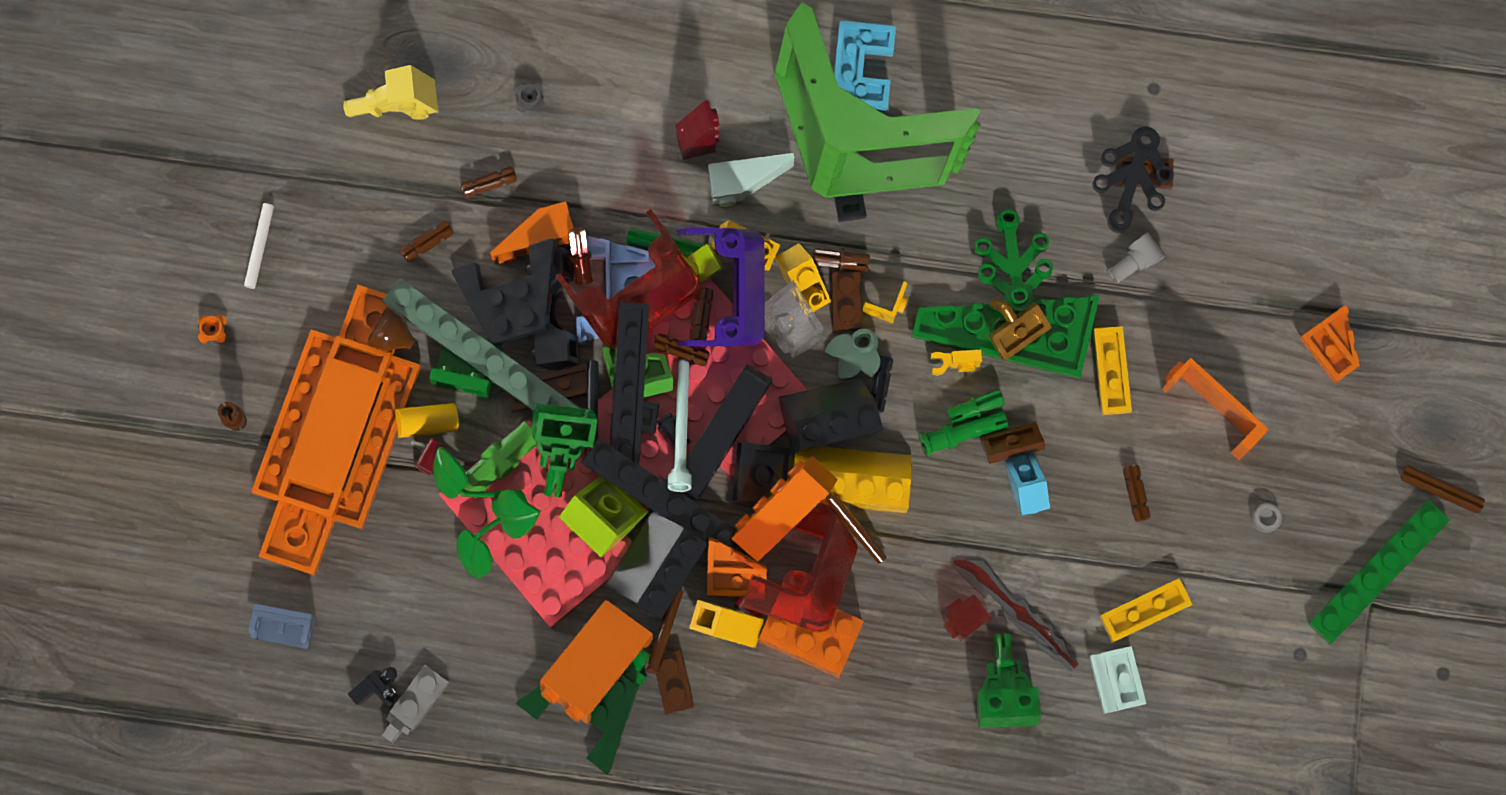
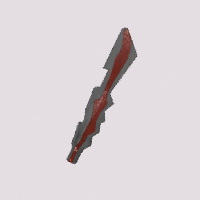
M955 560L952 562V567L985 599L990 595L1004 608L1003 616L1023 633L1033 637L1037 641L1035 644L1054 660L1062 662L1071 672L1077 667L1079 663L1066 650L1064 640L1055 636L1052 626L1042 622V616L1031 613L1026 601H1014L984 560Z

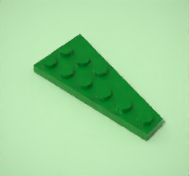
M1100 295L1083 298L1065 297L1055 300H1033L1034 303L1039 305L1052 328L1006 361L1080 379ZM984 303L955 307L954 305L918 308L911 338L963 351L981 350V355L1003 360L987 335L1007 321L1001 312Z

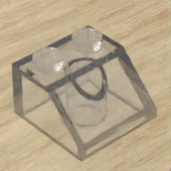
M794 280L765 302V325L769 330L774 328L779 336L776 342L784 354L789 353L793 359L822 342L824 328Z

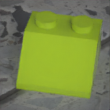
M600 476L574 495L559 518L592 550L602 557L613 549L648 511L633 497Z

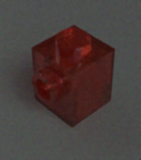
M973 594L964 602L959 598L946 607L949 613L943 618L946 621L943 626L953 639L957 637L961 642L989 622L991 616Z

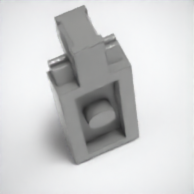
M424 665L389 711L390 714L386 720L390 724L382 736L389 742L394 743L402 732L408 735L411 730L414 731L449 685V682L427 665Z

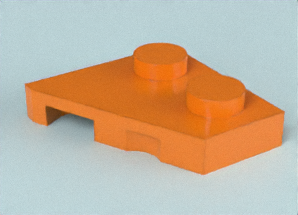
M1346 305L1299 338L1334 384L1360 366L1358 354L1354 349L1355 339L1353 330L1350 329L1349 310Z
M709 538L707 595L766 597L767 566L756 562L753 558L715 538Z

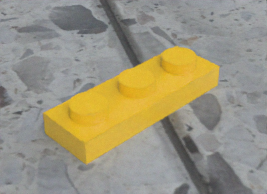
M1123 326L1094 328L1093 340L1101 414L1131 413L1132 405Z
M1180 578L1099 617L1113 643L1193 604Z

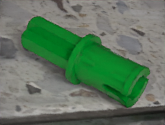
M994 390L977 398L971 396L969 401L952 408H947L946 411L952 426H955L976 416L979 419L981 414L1003 406L1005 401L1001 391Z

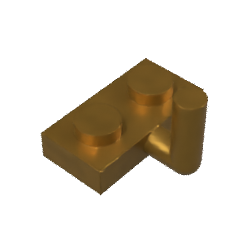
M996 297L990 300V307L1001 312L1007 322L987 336L1000 358L1005 361L1052 328L1039 305L1034 302L1016 315L1009 303Z

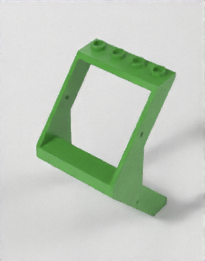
M801 2L787 22L774 75L812 190L825 198L940 186L945 185L953 172L955 174L960 172L966 162L965 158L971 150L970 146L976 138L975 134L981 126L977 122L981 113L979 109L973 108L889 118L838 86L812 7ZM955 141L950 154L944 156L873 163L856 153L857 151Z

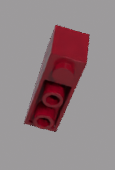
M708 100L703 101L675 125L682 160L716 152L715 143L720 142L718 135L720 133L718 125L720 124L716 108L710 109Z

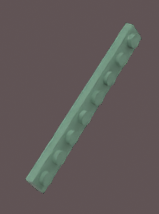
M399 278L382 300L385 305L395 309L404 319L480 374L486 376L487 379L533 412L535 403L579 408L401 278Z

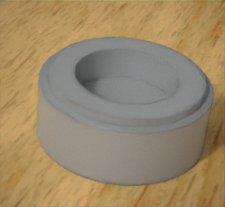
M1263 503L1253 511L1251 516L1252 524L1259 532L1271 533L1281 525L1282 513L1276 505Z

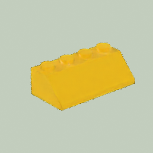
M819 447L795 453L794 465L799 460L805 463L813 456L838 479L830 493L835 492L847 508L907 513L910 499L912 455L832 447ZM825 498L817 504L830 506Z

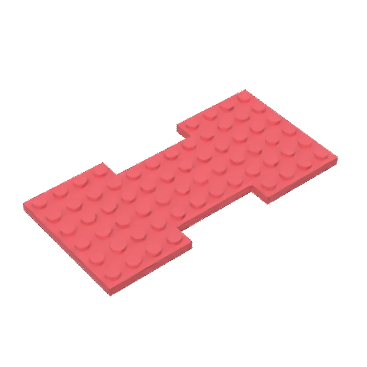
M711 278L679 296L664 309V314L656 316L648 322L646 354H665L673 377L674 390L643 398V402L659 404L657 421L669 413H672L674 417L676 416L678 362L681 360L679 357L668 354L667 350L662 352L654 348L653 344L657 334H665L671 340L673 338L689 340L690 329L694 328V326H691L694 302L697 303L698 301L695 299L698 287L713 289L712 301H709V304H711L708 328L705 327L707 331L706 340H715V326L720 319L734 317V305ZM764 339L754 346H695V349L702 348L709 351V360L705 366L697 365L693 360L689 362L687 438L691 442L687 445L686 459L747 364L773 379L767 392L720 465L721 469L730 479L735 476L737 443L746 442L771 446L787 432L778 397L807 390ZM613 389L598 400V438L610 445ZM528 420L526 423L531 427L532 423ZM657 423L656 434L641 432L639 465L668 484V475L674 468L675 451L663 431L657 429L659 427ZM537 446L519 460L518 466L508 476L501 480L498 479L484 491L495 492L498 490L519 489L525 494L529 504L541 510L533 528L521 538L514 539L508 536L500 522L483 534L480 540L487 544L491 551L492 559L550 628L554 627L608 581L632 543L626 535L613 549L600 557L559 518L574 495L600 477L581 464L590 448H585L582 455L576 460L574 470L567 468L563 481L562 497L557 498L555 494L549 497L543 494L548 468L547 465L546 467H541V454ZM442 492L439 493L440 497L474 535L497 518L492 511L494 497H477L474 499V497H463L458 494L456 498L450 499L443 495ZM637 501L644 509L649 510L648 507Z

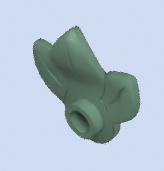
M859 329L852 335L840 334L825 349L828 355L839 358L838 375L842 380L852 379L859 375L861 371L872 377L878 371L881 363V358L876 351L879 345L878 337L870 329ZM868 340L869 345L867 347H860V342Z

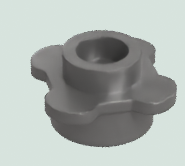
M541 84L517 86L515 92L518 95L517 109L520 112H526L528 109L540 111L544 108L545 103L541 95L543 86ZM531 95L533 98L528 100L527 97Z

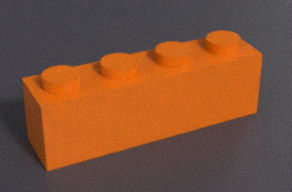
M813 456L805 463L799 460L788 472L791 477L787 481L781 478L770 490L773 494L769 498L763 496L753 506L752 509L755 512L751 516L747 513L744 514L735 524L738 530L731 539L756 562L764 557L823 500L838 481Z

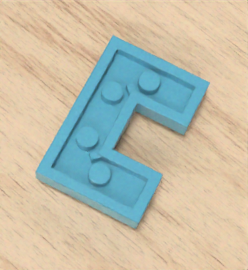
M840 20L834 71L838 86L877 110H888L891 80L863 77L865 54L893 57L896 26Z

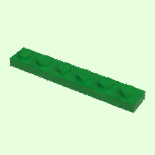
M1426 501L1308 625L1329 645L1332 644L1450 520L1431 501Z

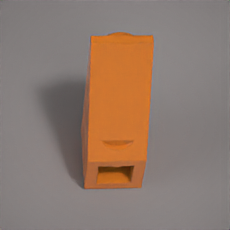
M566 201L537 209L490 252L493 263L499 262V264L504 265L516 261V257L527 254L529 257V245L550 238L557 240V247H569L568 232L570 229H573Z

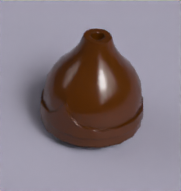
M387 306L370 334L367 344L382 351H392L396 349H411L416 339L410 333L403 316L392 307Z

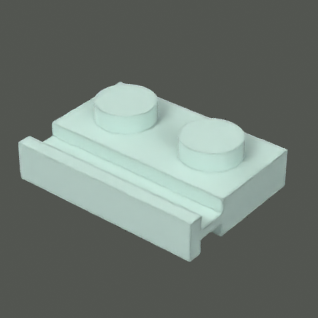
M1132 646L1089 656L1103 714L1147 704Z

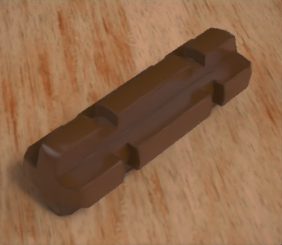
M509 166L501 169L502 172L500 173L495 171L475 178L476 181L473 182L471 180L462 182L461 189L464 197L471 198L477 196V192L482 194L500 188L504 183L506 185L515 183L517 177L513 167Z
M443 221L436 225L437 228L435 230L430 229L414 239L413 244L410 245L408 243L403 246L400 252L407 262H411L418 258L417 254H424L441 243V239L446 240L452 236L454 232L449 223Z
M698 287L696 289L695 299L698 301L697 303L694 302L691 326H694V328L690 329L689 340H706L707 338L705 327L708 328L711 304H709V301H712L713 289Z
M657 334L653 344L655 349L662 352L667 350L670 355L686 359L689 362L693 360L695 364L700 366L707 364L710 356L709 351L702 348L695 349V346H677L678 339L673 338L671 340L665 334Z
M1137 464L1126 466L1123 469L1125 480H1128L1126 486L1131 506H1134L1132 511L1134 520L1136 522L1146 521L1151 515L1149 507H1146L1147 497L1143 480L1139 478L1141 476L1140 467Z

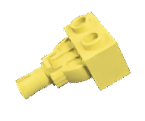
M412 65L385 71L386 85L376 90L369 89L366 96L346 100L343 103L344 112L349 117L367 113L380 117L385 112H403L412 117V119L420 120L428 118V114L438 112L435 79Z

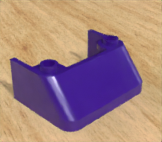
M687 227L677 229V235L714 236L717 252L723 257L734 258V317H724L717 322L715 326V340H677V346H754L760 343L765 332V244L762 235L755 230L737 228Z

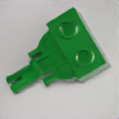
M535 403L531 433L541 454L540 465L541 467H546L547 465L548 468L545 490L543 491L544 495L552 497V494H555L557 498L562 497L563 481L567 468L574 470L575 462L582 455L585 448H593L598 420L593 410Z
M1004 633L1003 647L1001 634H995L992 636L994 642L996 675L994 674L993 663H989L987 665L988 676L985 678L976 698L978 728L1038 726L1041 717L1038 687H1032L1031 681L1023 673L1021 661H1017L1015 673L1011 634Z

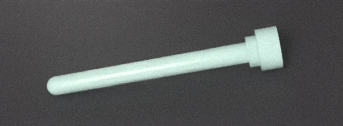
M681 359L678 362L674 468L668 475V489L675 492L689 491L692 484V476L689 474V470L686 469L689 362L686 359Z

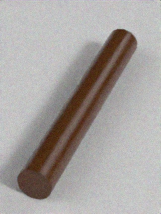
M835 492L830 493L825 498L827 503L878 564L882 563L886 559L884 552Z
M682 590L678 591L663 616L646 667V671L651 674H657L684 593Z

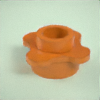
M203 315L198 319L200 331L198 339L201 343L205 344L208 341L223 343L227 339V335L224 333L227 319L223 315H218L217 317ZM211 327H215L213 332L210 331Z

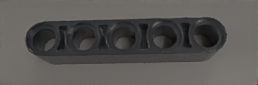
M749 364L745 366L686 459V469L689 470V474L692 476L691 489L685 492L697 499L701 497L772 383V378Z

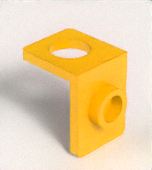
M903 282L892 312L867 302L864 303L862 312L893 324L897 312L903 314L909 297L904 296L908 282Z

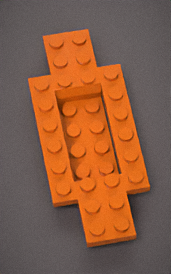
M357 284L339 336L336 335L334 337L312 329L309 332L251 493L278 502L258 556L261 559L316 576L335 521L361 530L364 529L398 434L395 409L407 408L421 369L420 364L396 357L397 349L382 351L367 344L370 334L387 307L382 301L386 297V293ZM383 382L382 387H381L380 392H379V395H378V398H377V401H376V403H375L373 412H372V414H371V417H370L368 426H367V428H366L364 437H363V439H362V442H361L359 451H358V453H357L355 462H354V464H353V467H352L350 476H349V478H348L346 487H345V489H344V491H343L342 489H343L345 480H346V478H347V475H348L350 466H351V464H352V461H353L354 455H355V453H356V450H357L359 441H360V439H361L363 430H364V428H365V425H366L368 416H369V414H370L372 405H373V403H374V400H375L377 391H378V389H379L380 383Z

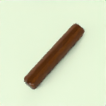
M1410 465L1406 466L1402 471V481L1469 511L1479 513L1485 505L1484 498Z

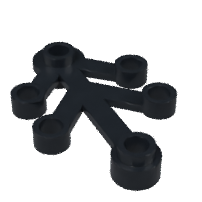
M1143 126L1136 129L1130 142L1116 149L1107 148L1101 155L1103 165L1112 167L1116 165L1119 159L1135 153L1131 164L1108 175L1100 174L1095 177L1092 183L1094 191L1105 193L1109 187L1127 179L1118 208L1113 210L1107 219L1109 229L1115 233L1125 232L1131 224L1132 219L1129 209L1138 183L1147 198V206L1150 210L1159 211L1165 205L1164 195L1156 191L1143 167L1147 156L1156 171L1155 178L1159 184H1169L1174 177L1172 168L1165 166L1157 151L1160 137L1157 131L1151 127ZM1148 136L1151 143H1142L1141 137ZM1107 153L1115 156L1113 162L1106 160L1105 155ZM1160 172H1168L1169 179H1162L1160 177ZM1104 180L1106 187L1099 188L1096 181ZM1154 197L1159 198L1161 205L1154 206L1151 199ZM1115 216H1124L1125 223H1117Z

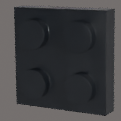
M738 442L732 501L756 504L763 496L769 498L773 494L770 490L781 478L787 481L791 477L788 472L794 466L795 453L792 454L791 448Z

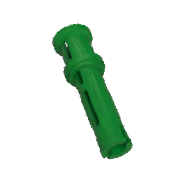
M1002 410L998 413L953 427L945 424L942 425V429L930 433L920 432L919 440L923 453L926 457H930L933 452L946 448L949 450L955 449L957 443L1008 428V422H1004L1007 419L1006 415Z

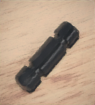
M880 356L881 363L878 371L875 373L871 393L877 403L879 413H882L885 409L886 400L884 398H887L891 377L889 371H892L894 361L893 358L888 356Z

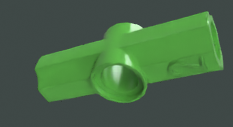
M525 421L502 441H497L486 449L480 457L481 460L466 472L468 484L465 489L467 491L484 492L498 479L501 480L508 476L518 466L519 460L536 447L531 427Z

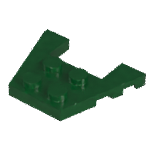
M624 673L591 713L590 723L604 734L586 759L605 774H609L612 770L613 762L622 740L621 737L639 685ZM540 686L519 699L516 703L536 720L542 716L551 704L541 695Z

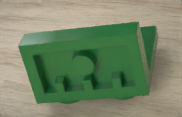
M502 344L495 347L501 351ZM443 346L437 368L431 369L429 377L433 386L489 398L493 382L487 379L486 376L480 374Z

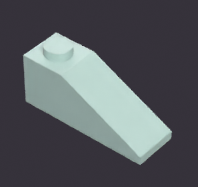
M794 153L708 164L713 205L719 204L721 207H729L735 205L736 201H742L794 166Z

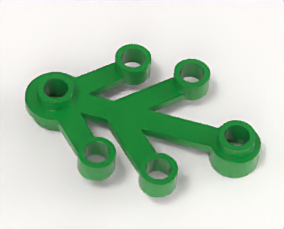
M1005 209L998 214L996 227L999 232L1004 234L1007 258L993 249L992 242L985 237L979 238L976 241L974 251L979 257H985L1010 276L1011 285L995 275L996 269L991 264L981 265L978 271V279L983 283L990 284L1005 296L1004 301L1011 305L1015 313H1019L1033 303L1032 292L1043 279L1050 277L1052 274V262L1048 259H1041L1036 264L1035 273L1024 284L1022 281V273L1040 253L1048 249L1050 240L1044 233L1035 234L1031 246L1019 258L1016 231L1019 227L1020 218L1014 210ZM1011 217L1013 221L1006 222L1003 218ZM1043 240L1045 245L1039 246L1035 241ZM981 244L987 245L988 249L981 250L978 246ZM1046 266L1049 268V271L1042 272L1039 267ZM987 270L990 271L992 275L986 277L982 274V272ZM1017 294L1022 295L1024 299L1018 301L1014 296Z

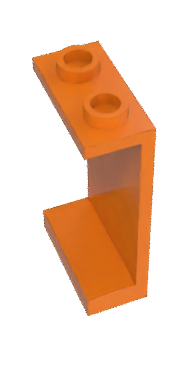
M1191 357L1185 364L1179 361L1164 378L1167 384L1162 390L1165 393L1180 378H1183L1246 436L1230 452L1238 460L1247 454L1268 432L1269 429Z
M605 600L540 680L541 695L550 703L556 704L558 702L566 708L565 713L576 722L582 720L588 724L591 720L592 711L642 649L646 651L653 641V633Z

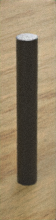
M589 360L587 361V409L593 410L598 419L599 361ZM598 420L594 441L598 438Z

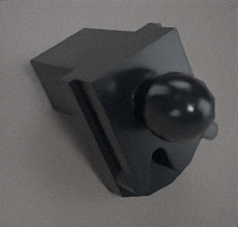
M387 667L383 670V673L380 670L372 671L347 694L356 705H361L376 693L384 704L391 706L394 704L392 697L397 691L389 682H393L396 679L397 670L394 667Z

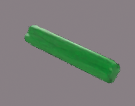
M634 228L629 229L626 238L629 245L686 258L704 246V244Z

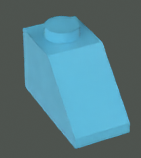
M1029 453L1003 460L1014 500L1021 515L1035 514L1039 511L1050 509L1047 482L1034 454Z

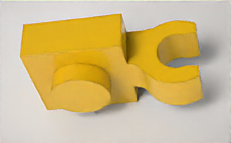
M981 350L952 351V353L934 352L930 356L931 360L938 359L943 364L940 368H932V375L936 376L944 374L949 367L951 369L958 368V372L975 371V367H980L982 362Z

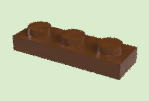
M587 363L536 376L567 399L587 395ZM507 393L512 413L529 409Z

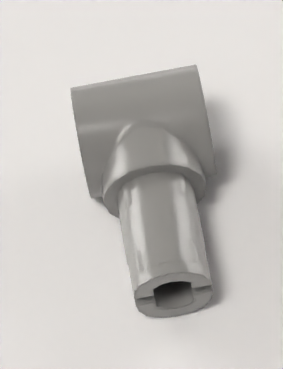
M1146 233L1129 246L1128 249L1130 251L1126 253L1127 256L1110 268L1108 274L1118 284L1136 270H1149L1159 263L1166 254L1151 235Z

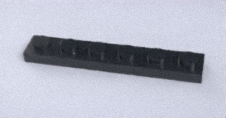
M618 302L610 446L639 465L649 304Z
M596 438L593 448L590 447L581 461V464L655 513L684 527L706 543L709 542V538H715L734 549L737 546V543L731 539L737 532L735 528L681 492L668 489L666 482L601 439Z

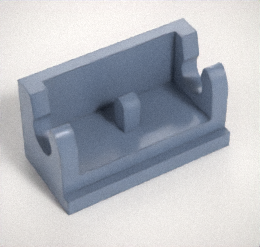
M254 603L248 633H251L250 638L309 649L316 617L312 614Z

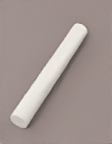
M263 203L244 283V286L247 288L255 289L274 209V206L271 204Z

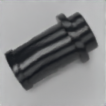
M669 413L657 421L659 425L657 429L663 431L675 451L676 416L674 417L672 413ZM687 438V445H688L691 441H690V439Z

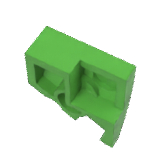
M606 346L602 347V354L613 389L615 352L611 351V347ZM646 354L643 398L674 390L673 377L665 354Z

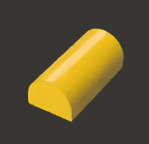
M455 403L395 409L398 438L458 431L459 419Z

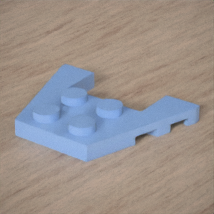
M586 234L588 251L592 253L590 260L606 259V315L576 317L578 344H585L617 332L618 302L649 304L648 320L664 314L662 255L627 245H619L602 238L590 237Z

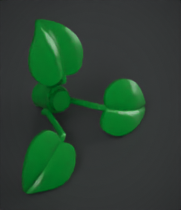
M439 447L434 459L433 474L435 483L443 495L450 499L456 498L458 494L463 497L495 498L492 502V511L497 518L479 530L476 535L470 530H464L457 539V553L461 564L472 577L478 579L490 572L493 563L489 547L484 541L480 540L482 535L501 522L502 528L508 536L514 539L521 538L533 528L541 510L529 504L525 494L519 489H506L495 492L466 491L464 488L468 484V478L462 465L445 448Z

